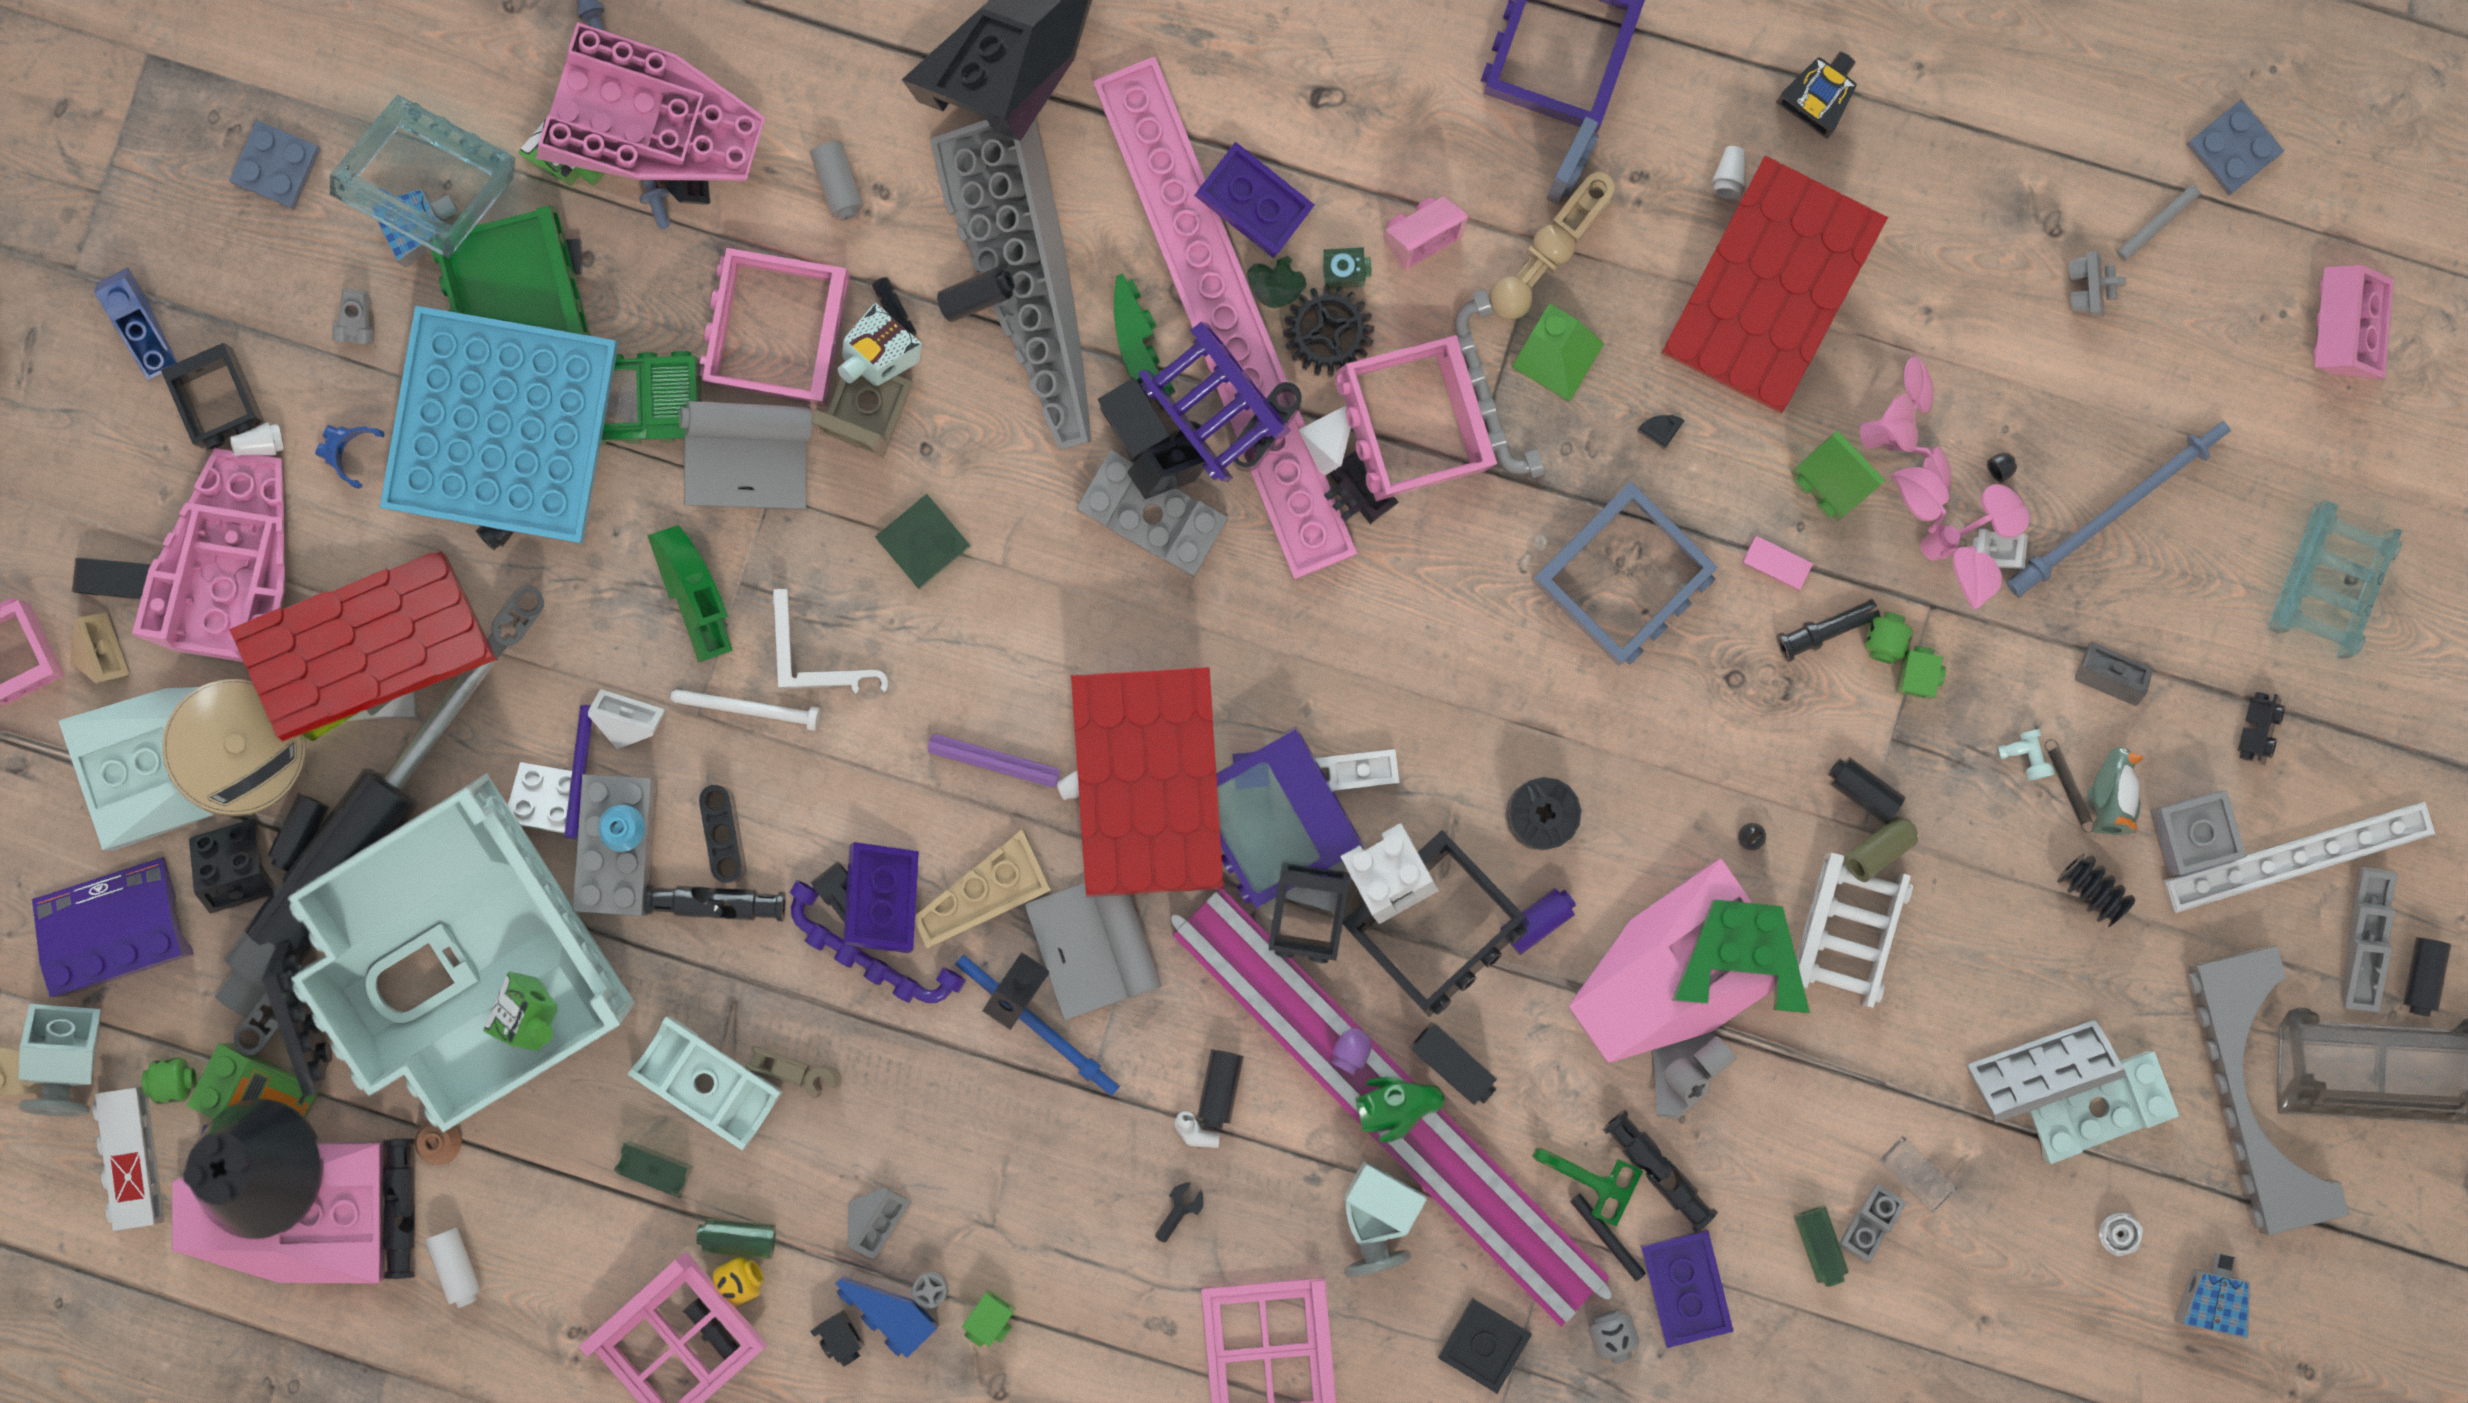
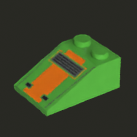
M228 1042L217 1045L187 1106L214 1119L223 1110L238 1102L250 1099H270L291 1106L306 1118L317 1095L303 1097L295 1074L255 1054L243 1055L235 1049L233 1043Z

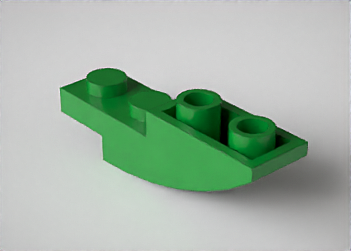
M1122 273L1116 276L1114 289L1115 329L1126 371L1130 379L1134 377L1138 384L1144 381L1138 373L1143 369L1151 371L1154 376L1159 374L1155 365L1159 364L1160 361L1152 345L1147 347L1144 345L1154 339L1152 329L1157 326L1149 310H1141L1137 302L1141 295L1133 279L1126 281ZM1171 382L1164 387L1170 396L1176 393ZM1155 398L1156 401H1157V403H1158V405H1159V407H1160V409H1161V410L1165 409V408L1162 406V404L1158 401V399Z
M679 525L647 535L669 600L676 598L698 662L733 651L722 620L728 617L722 598L706 564L687 534Z

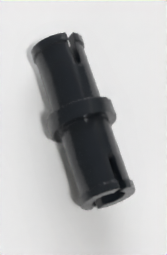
M698 1297L682 1312L696 1325L711 1311ZM716 1317L700 1330L702 1340L704 1342L708 1340L724 1360L740 1347Z

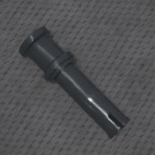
M1870 599L1865 603L1816 624L1813 621L1804 622L1800 629L1788 634L1778 633L1776 635L1778 646L1786 661L1791 662L1795 659L1796 655L1810 649L1817 651L1823 646L1824 641L1870 623L1875 617H1881L1879 609L1865 614L1866 611L1877 607L1875 601Z

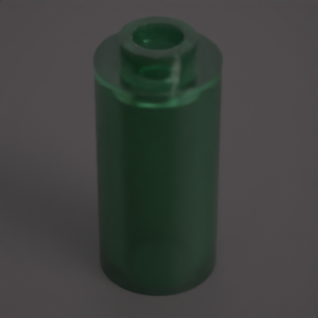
M1815 1207L1793 1216L1816 1282H1824L1825 1287L1844 1282V1275L1849 1273V1269L1827 1207Z
M707 1218L704 1225L699 1224L696 1244L702 1245L703 1253L772 1260L776 1242V1225Z

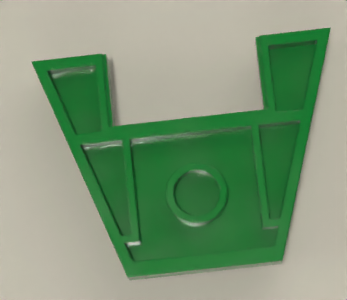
M1713 900L1671 1001L1708 1004L1711 970L1775 976L1773 1010L1810 1013L1783 906Z

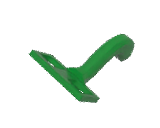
M1535 1148L1532 1154L1536 1161L1595 1190L1599 1199L1591 1215L1616 1227L1643 1173L1642 1170L1617 1159L1610 1176L1601 1177L1543 1148ZM1628 1167L1633 1170V1176L1628 1186L1622 1188L1616 1184V1180L1621 1169ZM1613 1198L1618 1201V1207L1613 1217L1608 1219L1601 1215V1211L1606 1200Z

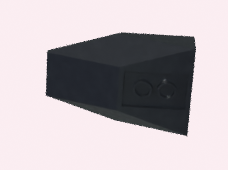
M989 0L901 80L919 103L944 112L949 103L984 116L995 132L1021 141L1074 61L1092 0Z

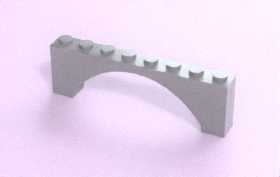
M2266 946L2190 965L2191 974L2187 975V981L2192 994H2196L2199 1007L2196 1008V1015L2200 1026L2206 1029L2208 1041H2205V1049L2210 1061L2215 1063L2217 1074L2214 1075V1083L2220 1095L2223 1094L2226 1107L2223 1108V1117L2227 1127L2232 1128L2235 1141L2231 1143L2235 1159L2238 1162L2241 1161L2244 1174L2240 1176V1180L2245 1194L2250 1195L2253 1208L2249 1209V1215L2254 1228H2258L2260 1233L2273 1235L2348 1216L2349 1212L2341 1182L2315 1177L2287 1159L2263 1133L2247 1099L2243 1061L2250 1027L2267 995L2279 981L2287 980L2278 946Z

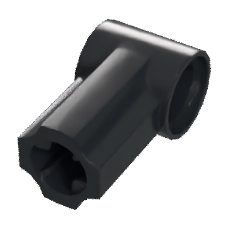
M837 861L812 880L811 885L828 906L831 905L845 923L848 872Z

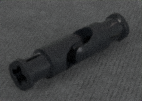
M648 884L645 893L646 914L671 912L675 916L710 917L752 921L756 917L776 918L780 922H783L785 918V892L759 894L756 890L695 886H676L675 889L655 888V885ZM724 902H726V903H728V904H730V905H729V906H724Z
M1625 1109L1622 1110L1602 1130L1606 1134L1610 1133L1623 1147L1622 1152L1634 1165L1645 1170V1175L1649 1182L1675 1211L1680 1210L1693 1224V1231L1695 1233L1699 1232L1715 1218L1718 1213L1715 1208L1710 1209L1697 1195L1698 1189L1670 1159L1665 1156L1662 1157L1657 1144L1645 1131L1640 1132L1627 1117L1629 1113ZM1671 1172H1673L1676 1184L1672 1190H1668L1659 1182L1668 1178Z
M414 1138L383 1140V1145L387 1146V1167L383 1169L384 1249L387 1250V1271L384 1272V1279L415 1277L411 1260V1249L415 1248V1168L411 1166V1145L414 1144ZM395 1216L403 1217L399 1227L396 1224Z

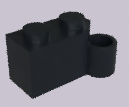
M1190 421L1196 430L1202 426L1195 421ZM1179 429L1171 441L1145 449L1127 473L1146 500L1196 481L1204 471L1202 464L1206 461L1182 430Z

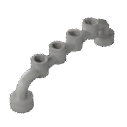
M1486 289L1473 292L1474 299L1464 304L1457 312L1455 327L1458 341L1468 366L1469 376L1473 388L1476 390L1480 411L1489 430L1488 436L1493 452H1496L1499 462L1509 472L1516 474L1531 472L1532 478L1545 475L1538 449L1525 452L1526 459L1521 461L1515 460L1510 454L1468 324L1471 315L1478 312L1480 318L1493 315Z

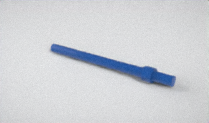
M963 954L955 963L957 967L990 995L998 987L999 983L966 955ZM1000 1000L1005 1007L1013 1009L1007 1001ZM1026 1007L1019 1019L1080 1070L1078 1074L1088 1082L1091 1079L1112 1097L1120 1086L1100 1070L1101 1065L1093 1058L1087 1059Z

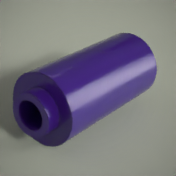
M1554 888L1522 911L1529 922V925L1526 927L1527 933L1517 943L1512 944L1510 942L1519 955H1522L1575 916L1572 909L1577 905L1565 889L1559 892ZM1510 920L1509 922H1507L1506 924H1504L1502 927H1500V930H1502L1505 926H1507L1512 920Z

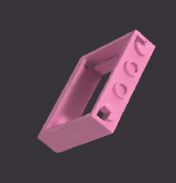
M726 248L725 257H721L720 264L717 265V276L721 277L719 290L714 289L711 298V309L715 310L713 323L708 322L705 330V342L709 343L707 356L702 355L699 363L701 365L699 375L703 376L702 381L707 386L827 406L850 273L847 268ZM739 266L830 281L811 391L719 375Z
M1457 335L1351 362L1336 371V388L1339 394L1344 397L1347 407L1345 411L1348 425L1354 429L1357 439L1356 452L1359 459L1364 461L1367 471L1366 484L1369 491L1374 493L1376 501L1481 473L1497 465ZM1437 356L1470 463L1390 485L1357 376Z

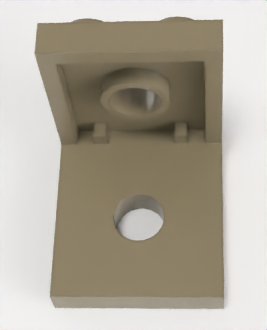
M862 375L851 384L841 378L827 413L816 410L811 423L822 435L831 436L844 441L848 445L867 450L884 458L913 382L897 375L879 386L872 385ZM868 392L878 396V404L872 410L862 409L859 403L861 396Z

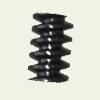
M2084 853L2066 867L2057 882L2060 884L2070 880L2071 883L2067 892L2071 893L2079 889L2081 893L2076 901L2080 903L2089 899L2091 902L2086 911L2090 913L2099 909L2100 913L2096 921L2099 923L2109 919L2108 927H2111L2131 909L2135 903V897L2133 895L2123 897L2126 891L2123 885L2113 887L2116 878L2113 875L2103 878L2106 868L2102 865L2093 868L2096 858L2094 856L2084 858Z

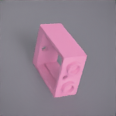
M15 598L0 603V624L17 616L40 665L0 684V705L2 706L65 676L31 604L16 600Z

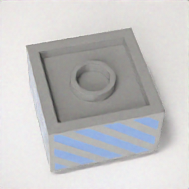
M2227 791L2214 792L2150 810L2169 876L2183 875L2246 857Z

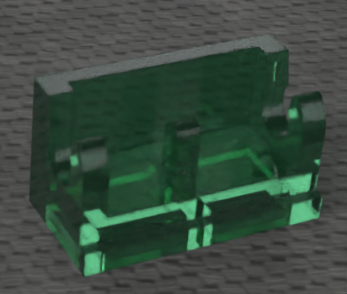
M632 1141L623 1144L620 1151L622 1157L614 1168V1172H617L616 1174L677 1198L682 1197L693 1165Z

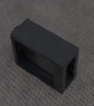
M221 343L161 370L193 445L202 449L212 450L224 445L226 438L251 430L256 425L264 422L234 349L227 344ZM227 365L247 415L205 433L184 384Z
M1282 862L1268 950H1272L1275 955L1285 958H1293L1297 954L1309 956L1308 959L1317 963H1328L1329 960L1337 961L1350 884V873ZM1287 885L1338 893L1330 942L1279 934Z
M1430 1022L1409 1046L1415 1054L1473 1105L1478 1101L1484 1104L1496 1091L1497 1088L1493 1084L1497 1078L1435 1023Z

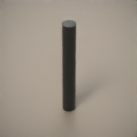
M1578 1193L1574 1196L1570 1203L1635 1281L1641 1279L1646 1272L1606 1223L1591 1215L1593 1208L1582 1194Z

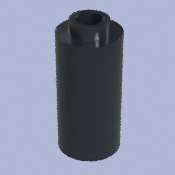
M995 267L940 290L937 294L938 305L943 316L949 322H954L1010 299L1013 295L1015 283L1008 271H1004L1001 267Z
M1848 757L1845 761L1839 758L1828 773L1832 777L1829 783L1832 787L1884 824H1887L1894 817L1906 798L1851 757Z
M297 793L268 853V856L273 858L271 863L273 866L284 871L290 869L320 828L329 809L328 805L304 794Z
M2416 937L2403 1005L2410 1006L2409 1013L2430 1017L2431 1011L2439 1012L2451 949L2450 943Z
M1215 1049L1210 1050L1197 1117L1203 1118L1202 1125L1222 1129L1223 1123H1231L1244 1059L1243 1055Z

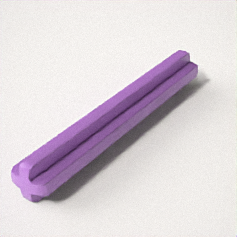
M932 734L929 740V753L1052 788L1056 787L1060 777V770L1058 768L938 734Z

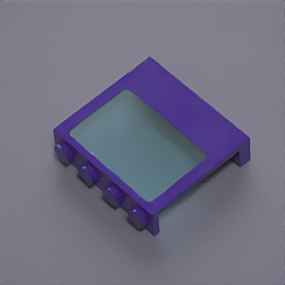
M1297 726L1284 732V736L1216 773L1221 849L1224 852L1221 855L1222 863L1229 874L1232 872L1236 873L1241 882L1237 885V888L1246 903L1252 901L1255 908L1276 898L1282 862L1328 869L1341 862L1342 858L1340 856L1358 846L1364 849L1362 840ZM1287 885L1286 892L1296 886Z

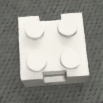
M1401 823L1382 833L1384 840L1364 851L1361 846H1358L1340 856L1378 924L1439 891Z

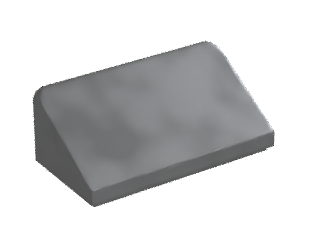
M2090 642L2075 680L2137 706L2148 692L2153 668Z

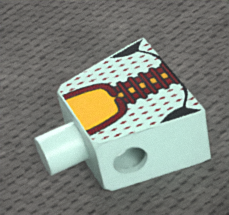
M875 303L845 337L842 349V357L845 362L838 367V373L849 384L862 375L872 385L879 386L920 362L922 343Z

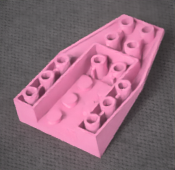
M577 22L551 111L547 116L538 144L536 159L637 180L746 181L765 117L678 55Z
M1722 859L1709 863L1630 919L1568 1005V1008L1606 1063L1711 1033L1775 990V976L1711 970L1708 1004L1671 1001L1711 902L1713 900L1752 903Z
M383 1141L317 1143L319 1157L323 1159V1178L313 1206L305 1217L288 1231L263 1239H246L225 1232L205 1214L183 1178L172 1181V1251L277 1283H381L385 1280L384 1245H381V1178L385 1168V1146Z

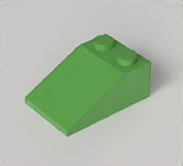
M1838 430L1791 471L1795 475L1793 479L1795 484L1804 493L1808 494L1811 492L1819 501L1817 506L1820 511L1828 518L1834 517L1837 521L1886 481Z

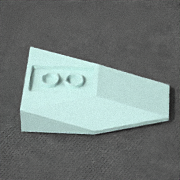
M199 687L164 688L58 721L102 850L117 851L214 815L196 807L179 793L167 774L163 760V736L167 722L177 705Z

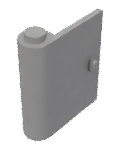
M687 401L685 408H680L679 427L684 428V505L805 510L806 441L810 439L812 432L811 408L805 406Z
M1085 883L1024 904L1045 967L1050 971L1048 976L1064 1020L1162 986L1131 895L1086 897Z

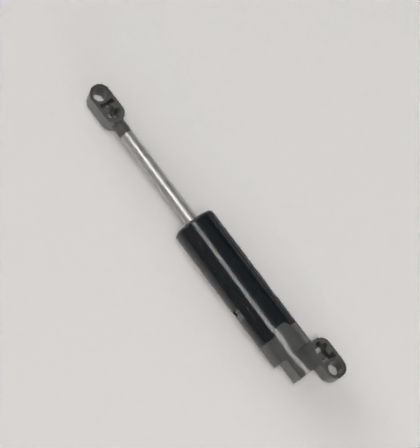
M532 585L518 587L493 619L491 624L492 633L487 640L497 660L507 646L517 644L542 612L544 599L536 587ZM527 592L537 596V604L530 610L521 609L518 605L520 596ZM514 608L520 616L527 619L522 623L517 618L513 624V628L516 631L515 634L512 636L507 633L503 637L501 636L502 630L499 625L502 622L504 624L511 622L514 615L509 610ZM497 660L464 672L459 676L386 776L371 768H365L361 771L284 875L283 883L278 885L274 892L270 894L225 955L224 960L232 969L216 989L215 998L232 1011L243 1016L234 1030L233 1044L239 1053L243 1055L259 1053L279 1027L272 1011L265 1018L264 1025L260 1022L264 1014L263 1005H271L262 977L276 945L291 942L294 954H299L301 962L304 961L314 947L309 937L310 930L304 921L300 922L295 918L290 909L291 901L288 897L306 884L405 824L418 805L415 798L405 791L403 787ZM246 1030H253L259 1034L260 1038L253 1044H247L241 1040L240 1034Z

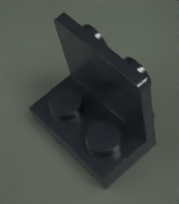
M254 819L196 835L189 839L194 894L210 914L270 896L274 892L275 884L261 865L258 828Z

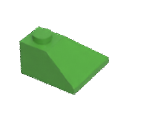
M1549 303L1511 368L1570 402L1604 343L1579 320Z

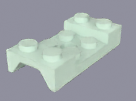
M671 1016L665 1017L657 1035L643 1056L627 1074L740 1150L747 1148L784 1092L756 1072H751L698 1037L697 1033ZM702 1073L709 1074L714 1080V1087L709 1093H702L696 1087V1079Z
M2145 1051L2121 1060L2125 1068V1078L2028 1112L2042 1144V1157L2045 1163H2056L2083 1153L2082 1150L2141 1128H2150L2179 1117L2154 1051ZM2101 1097L2106 1103V1111L2103 1115L2095 1117L2089 1110V1104L2092 1099Z

